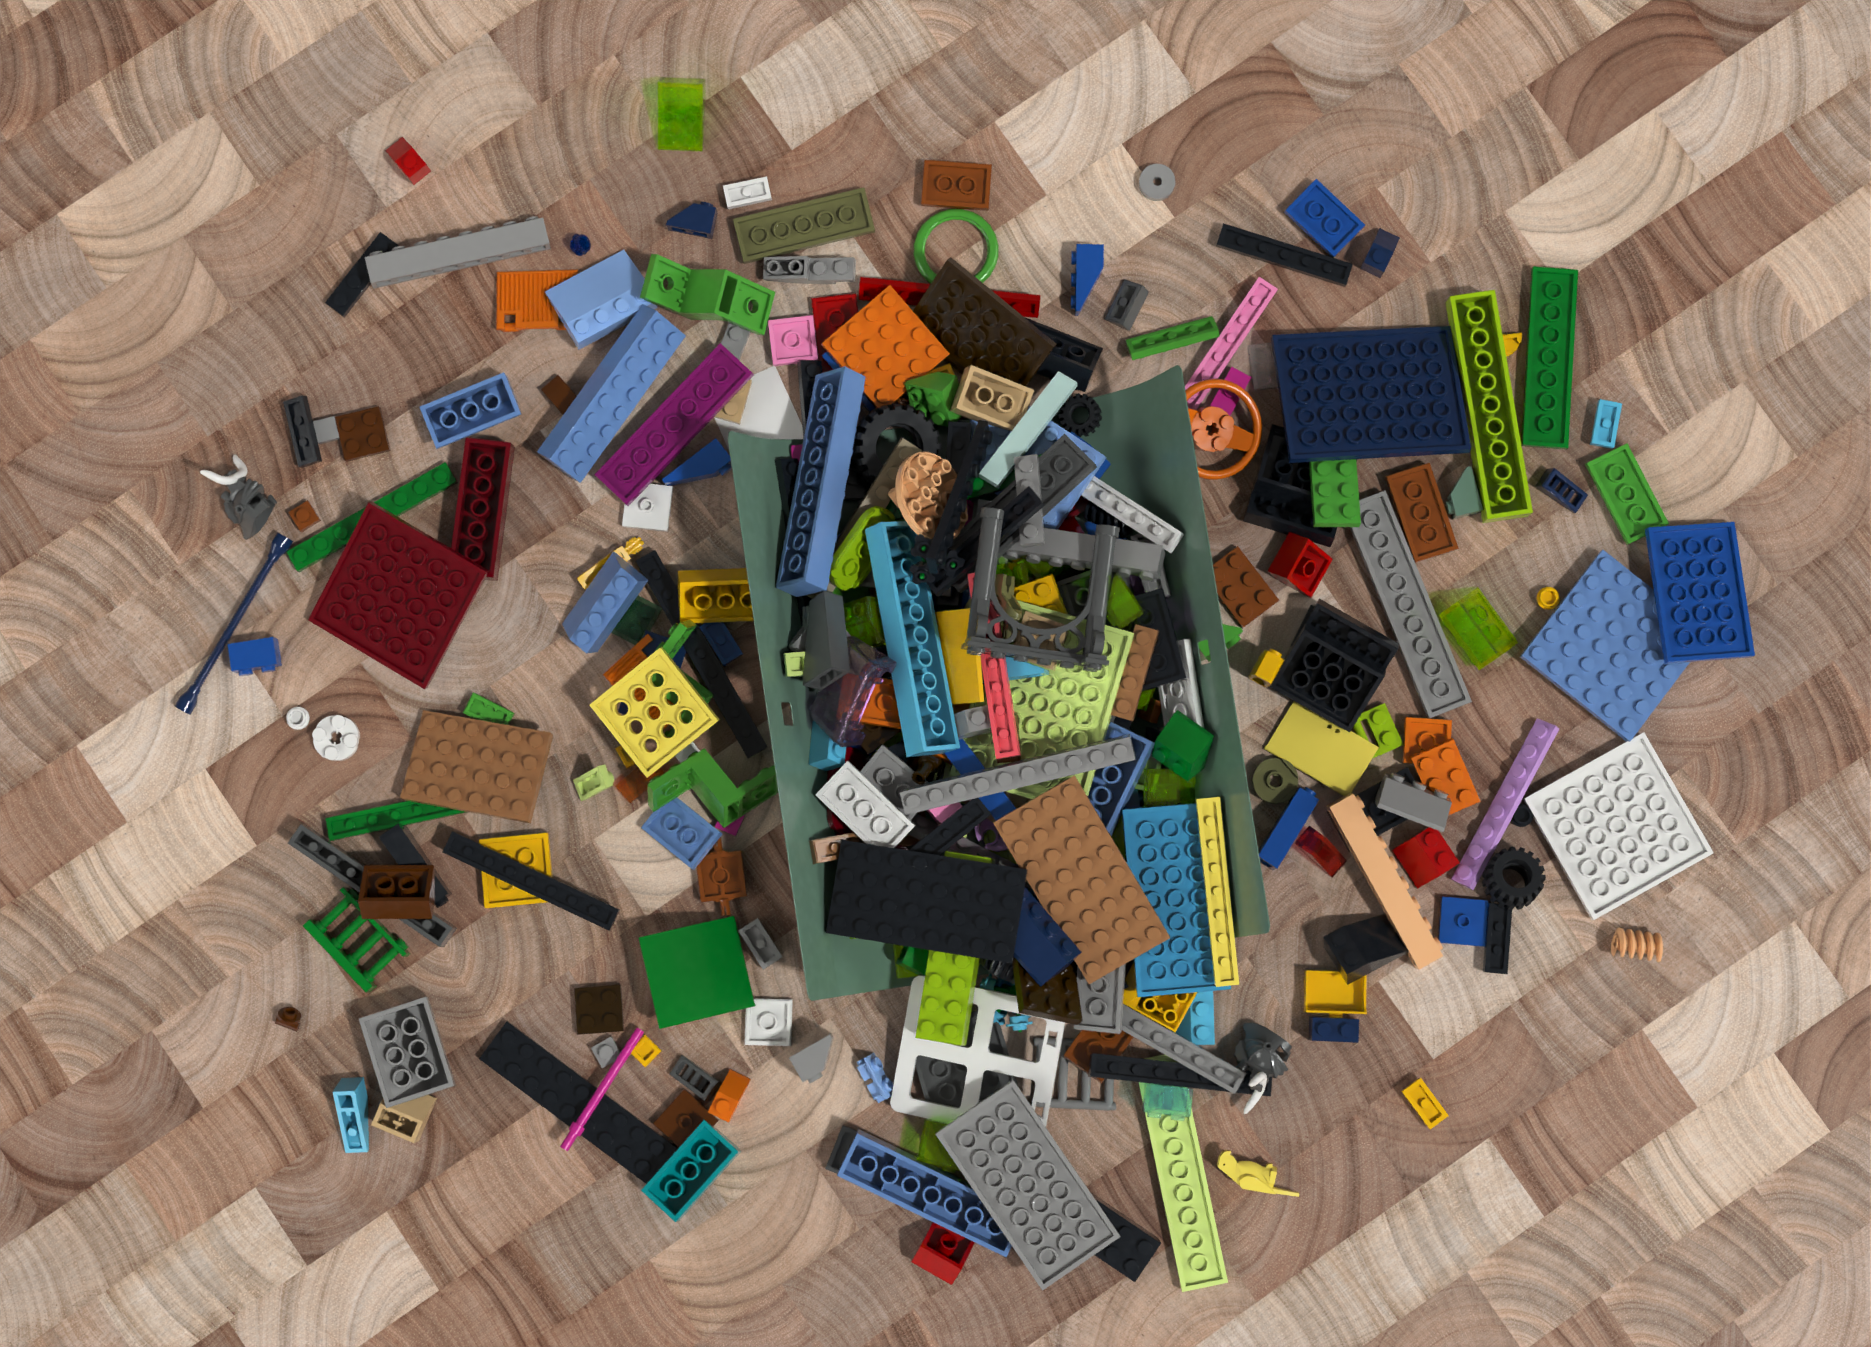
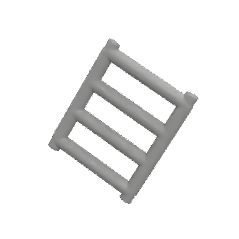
M1034 1037L1033 1039L1034 1046H1037L1036 1062L1040 1061L1044 1037ZM1048 1038L1047 1044L1055 1046L1056 1038ZM1063 1038L1059 1055L1058 1099L1051 1098L1050 1108L1116 1110V1102H1113L1114 1080L1105 1079L1104 1101L1090 1100L1091 1077H1088V1074L1082 1071L1081 1100L1067 1099L1068 1060L1063 1058V1056L1075 1039ZM1037 1102L1036 1107H1044V1103Z

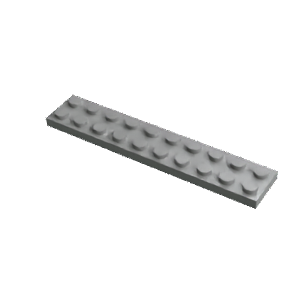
M1386 491L1359 500L1361 525L1360 527H1350L1395 640L1399 643L1400 652L1427 718L1430 719L1471 703L1472 700Z

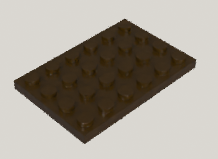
M951 257L947 259L913 310L950 353L944 360L961 374H963L966 367L972 365L1027 386L1056 346L1053 340Z

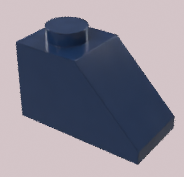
M708 202L693 203L667 220L668 231L712 239L718 214L717 209Z
M1379 228L1360 269L1381 278L1400 237Z

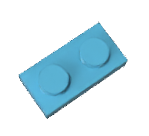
M1598 400L1590 445L1609 449L1614 448L1622 403Z

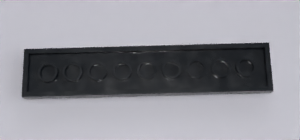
M509 1021L504 1024L479 1058L569 1127L573 1121H577L597 1089L596 1086ZM604 1094L584 1125L583 1128L585 1130L581 1134V1136L646 1184L678 1150V1147L607 1094Z

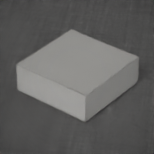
M335 416L313 421L318 444L340 439Z

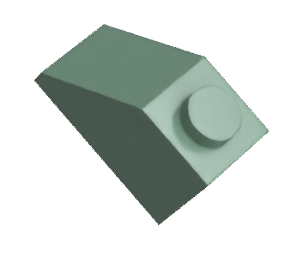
M1471 466L1463 470L1445 502L1448 515L1451 514L1452 520L1478 514L1483 510Z

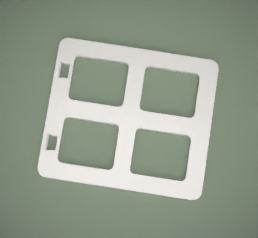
M925 975L915 977L911 984L890 1104L892 1109L904 1114L950 1123L979 1103L984 1072L989 1070L1033 1080L1035 1082L1032 1108L1035 1111L1037 1102L1044 1103L1042 1117L1038 1116L1046 1127L1065 1022L1042 1018L1046 1020L1047 1025L1039 1062L993 1053L989 1050L995 1011L1000 1009L1019 1013L1017 995L975 986L973 1004L978 1006V1014L971 1047L915 1038ZM1050 1031L1057 1032L1055 1046L1047 1044ZM918 1055L962 1064L967 1067L962 1102L959 1108L911 1096L910 1092Z

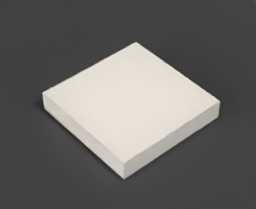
M754 999L756 1006L746 1008L745 1045L791 1046L793 1000Z

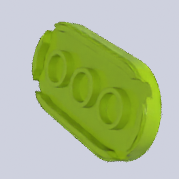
M874 506L867 509L860 516L833 555L829 579L834 586L842 590H848L858 587L872 570L865 529L880 522H895V517L891 511L880 506Z

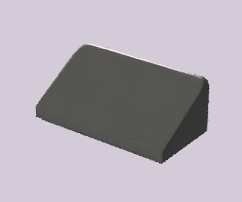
M1124 279L1105 320L1130 331L1148 296V290L1141 284Z

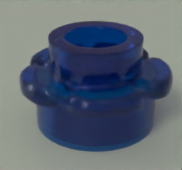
M575 234L570 241V248L576 255L582 256L590 250L591 243L586 235Z

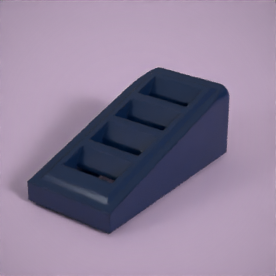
M1548 468L1535 486L1573 513L1578 511L1588 496L1587 493L1555 468ZM1559 483H1561L1562 485L1560 486V488H1559L1558 491L1556 492V491H1555L1556 487L1558 486ZM1566 489H1570L1566 496L1563 497L1562 495L1564 494ZM1574 493H1576L1577 497L1575 498L1573 503H1570V499L1572 498Z

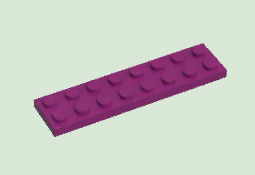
M720 343L594 475L629 506L754 374Z

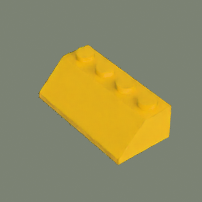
M746 568L678 571L680 622L691 620L694 623L754 621Z

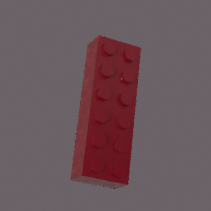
M465 438L451 549L489 570L485 580L498 581L515 447L511 442Z

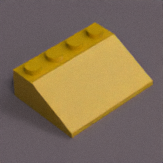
M970 608L935 612L952 704L984 702L981 656L967 654V650L961 649L962 644L965 643L967 638Z

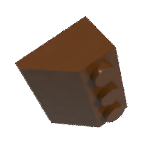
M364 865L358 899L362 919H432L435 902L434 865Z

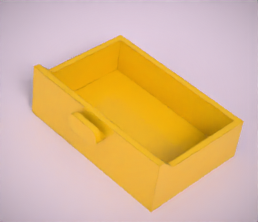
M1304 970V1012L1329 1013V1018H1343V1014H1367V975L1347 985L1339 971Z

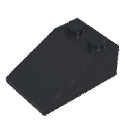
M1385 914L1343 926L1323 937L1324 948L1347 985L1408 953L1407 948Z

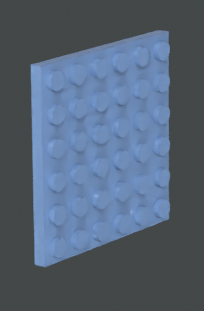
M1604 550L1597 554L1519 656L1626 742H1630L1690 663L1664 664L1654 589Z

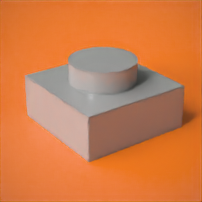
M612 1036L591 1048L602 1068L613 1063L621 1052Z

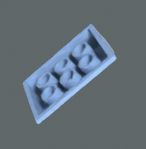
M625 250L610 256L545 291L546 296L578 350L630 323L642 304L652 309L658 308V305L640 298L645 278Z

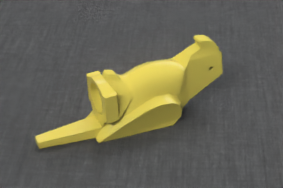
M1224 1150L1219 1155L1218 1168L1233 1179L1242 1189L1299 1197V1192L1273 1187L1277 1168L1272 1163L1261 1166L1252 1161H1236L1234 1156L1230 1154L1231 1150Z

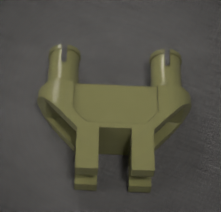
M996 574L995 593L998 602L1004 611L1018 622L1022 619V609L1014 596L1015 577ZM971 598L966 603L964 609L971 607ZM1004 622L1002 638L1008 639L1011 636V628Z

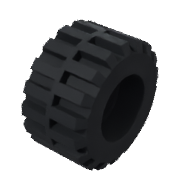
M1510 847L1508 850L1506 848L1502 849L1492 857L1482 874L1484 878L1482 887H1487L1484 891L1486 896L1490 894V901L1492 903L1497 901L1500 908H1503L1504 905L1507 906V910H1513L1514 907L1519 910L1524 905L1527 907L1535 900L1544 887L1543 882L1546 880V875L1542 874L1545 871L1544 866H1539L1541 861L1538 857L1536 859L1532 857L1534 853L1531 851L1528 853L1524 852L1525 848L1520 847L1518 850L1515 847ZM1505 869L1517 871L1523 877L1525 886L1523 888L1510 886L1504 880L1502 871Z

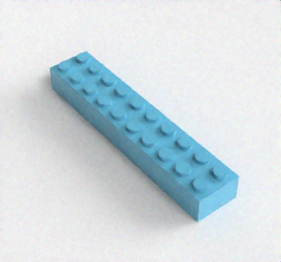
M906 521L880 522L866 528L865 533L906 757L944 754L959 749L960 744L931 588L926 582L920 584L913 583V573L910 572V566L920 562L922 558L920 556L914 557L911 554V549L916 543L915 537L917 534Z

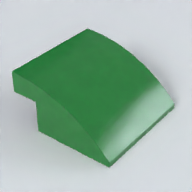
M735 916L639 937L659 1029L756 1006Z

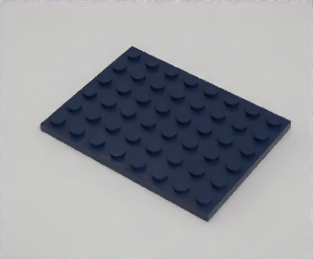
M1451 326L1272 335L1271 344L1289 463L1470 453L1471 443Z

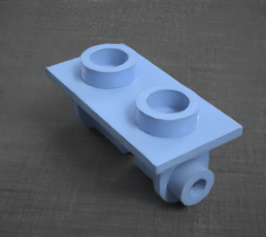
M875 1053L857 1061V1069L863 1080L866 1081L870 1078L873 1080L872 1083L867 1085L873 1100L876 1099L880 1103L891 1097L893 1083L887 1078L883 1070V1064L876 1057Z

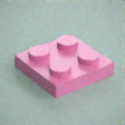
M813 315L768 320L773 366L797 364L800 360L818 361Z

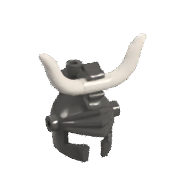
M234 454L232 458L234 464L239 469L238 472L236 469H233L224 476L208 470H201L200 473L216 483L229 487L231 493L224 491L221 495V498L225 501L224 511L234 524H240L244 539L247 540L262 529L277 501L272 495L266 498L262 484L251 479L246 481L247 467Z
M1245 1023L1243 1025L1246 1038L1239 1041L1238 1045L1235 1046L1236 1052L1234 1054L1238 1063L1236 1067L1242 1071L1248 1069L1251 1072L1249 1086L1251 1090H1255L1246 1103L1244 1114H1247L1259 1101L1265 1090L1266 1083L1269 1082V1077L1277 1078L1278 1075L1282 1076L1284 1071H1288L1283 1061L1287 1062L1291 1054L1290 1050L1292 1049V1046L1279 1035L1255 1023ZM1279 1046L1282 1048L1283 1052L1277 1051Z

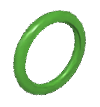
M948 209L931 216L922 224L914 242V259L921 275L930 284L937 275L931 270L926 261V240L936 226L949 220L967 221L975 225L982 232L987 243V258L982 269L974 276L982 283L990 277L998 260L999 245L995 232L983 217L964 209Z

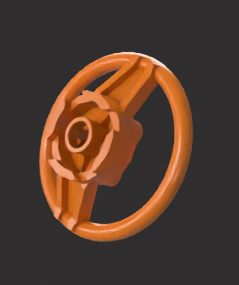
M1207 379L1195 383L1185 390L1187 400L1205 389H1225L1242 399L1251 414L1253 422L1252 434L1234 425V419L1219 407L1204 406L1197 410L1188 408L1195 449L1205 452L1222 451L1225 448L1246 451L1245 455L1236 464L1223 470L1212 471L1197 467L1200 478L1218 480L1237 474L1254 458L1261 441L1262 420L1255 401L1242 387L1223 379ZM1212 426V432L1208 435L1209 431L1206 430V427Z

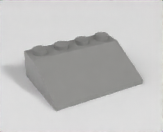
M423 997L359 1018L386 1108L456 1086L429 997Z

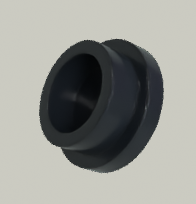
M1519 804L1511 819L1515 826L1525 827L1532 822L1533 815L1528 806Z

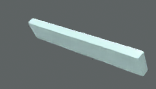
M1058 371L980 471L979 477L999 488L1015 467L1014 457L1025 455L1076 389L1077 382Z

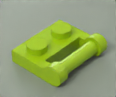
M1385 703L1363 712L1353 727L1357 735L1369 741L1360 722L1366 719L1379 747L1373 758L1404 745Z

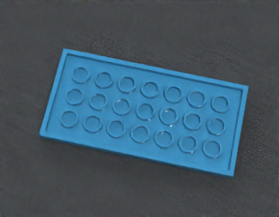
M1196 803L1122 809L1126 862L1170 935L1168 940L1134 958L1137 997L1231 989V985L1215 987Z

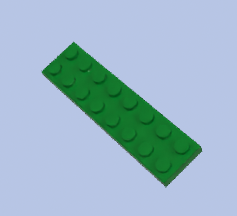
M1534 266L1531 268L1521 446L1565 450L1569 446L1578 270Z

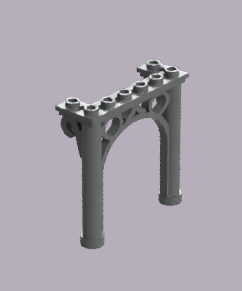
M988 507L981 508L980 518L982 522L967 638L965 643L962 644L961 649L967 650V654L981 656L984 653H991L990 657L1004 659L1005 655L1013 656V660L1019 662H1028V659H1034L1040 665H1051V662L1060 663V667L1074 669V665L1083 666V670L1089 672H1097V670L1108 666L1109 660H1107L1106 655H1102L1105 642L1104 630L1116 538L1119 537L1120 528L1111 525H1096L1088 597L1081 613L1064 626L1052 629H1038L1023 625L1014 620L998 602L995 593V576L1004 510ZM991 602L999 617L988 623ZM1087 616L1084 637L1083 633L1075 626ZM1002 621L1007 623L1011 628V636L1008 639L996 638L992 633L994 624ZM1017 630L1021 631L1020 636L1027 639L1029 647L1008 643L1016 638ZM1069 630L1078 638V646L1074 649L1063 647L1059 640L1062 633ZM1033 635H1040V636L1037 637L1036 640H1035V638H1034ZM1051 635H1055L1053 644L1058 651L1039 649L1040 644L1044 640H1050ZM1083 648V654H1082V655H1081V654H1076L1077 652H1079V651Z

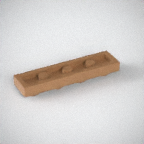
M1135 624L1134 638L1111 713L1112 716L1129 721H1134L1159 633L1158 630Z

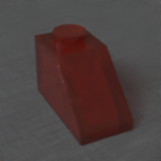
M1311 826L1295 842L1298 848L1331 878L1347 862L1335 846Z

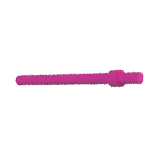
M636 1027L577 1121L572 1122L568 1135L560 1145L561 1148L568 1151L577 1136H581L585 1130L583 1128L642 1037L644 1031Z

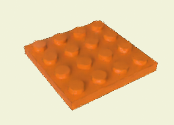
M891 285L821 344L840 367L846 366L866 377L863 394L876 408L893 404L907 392L905 387L906 381L925 376L950 354Z

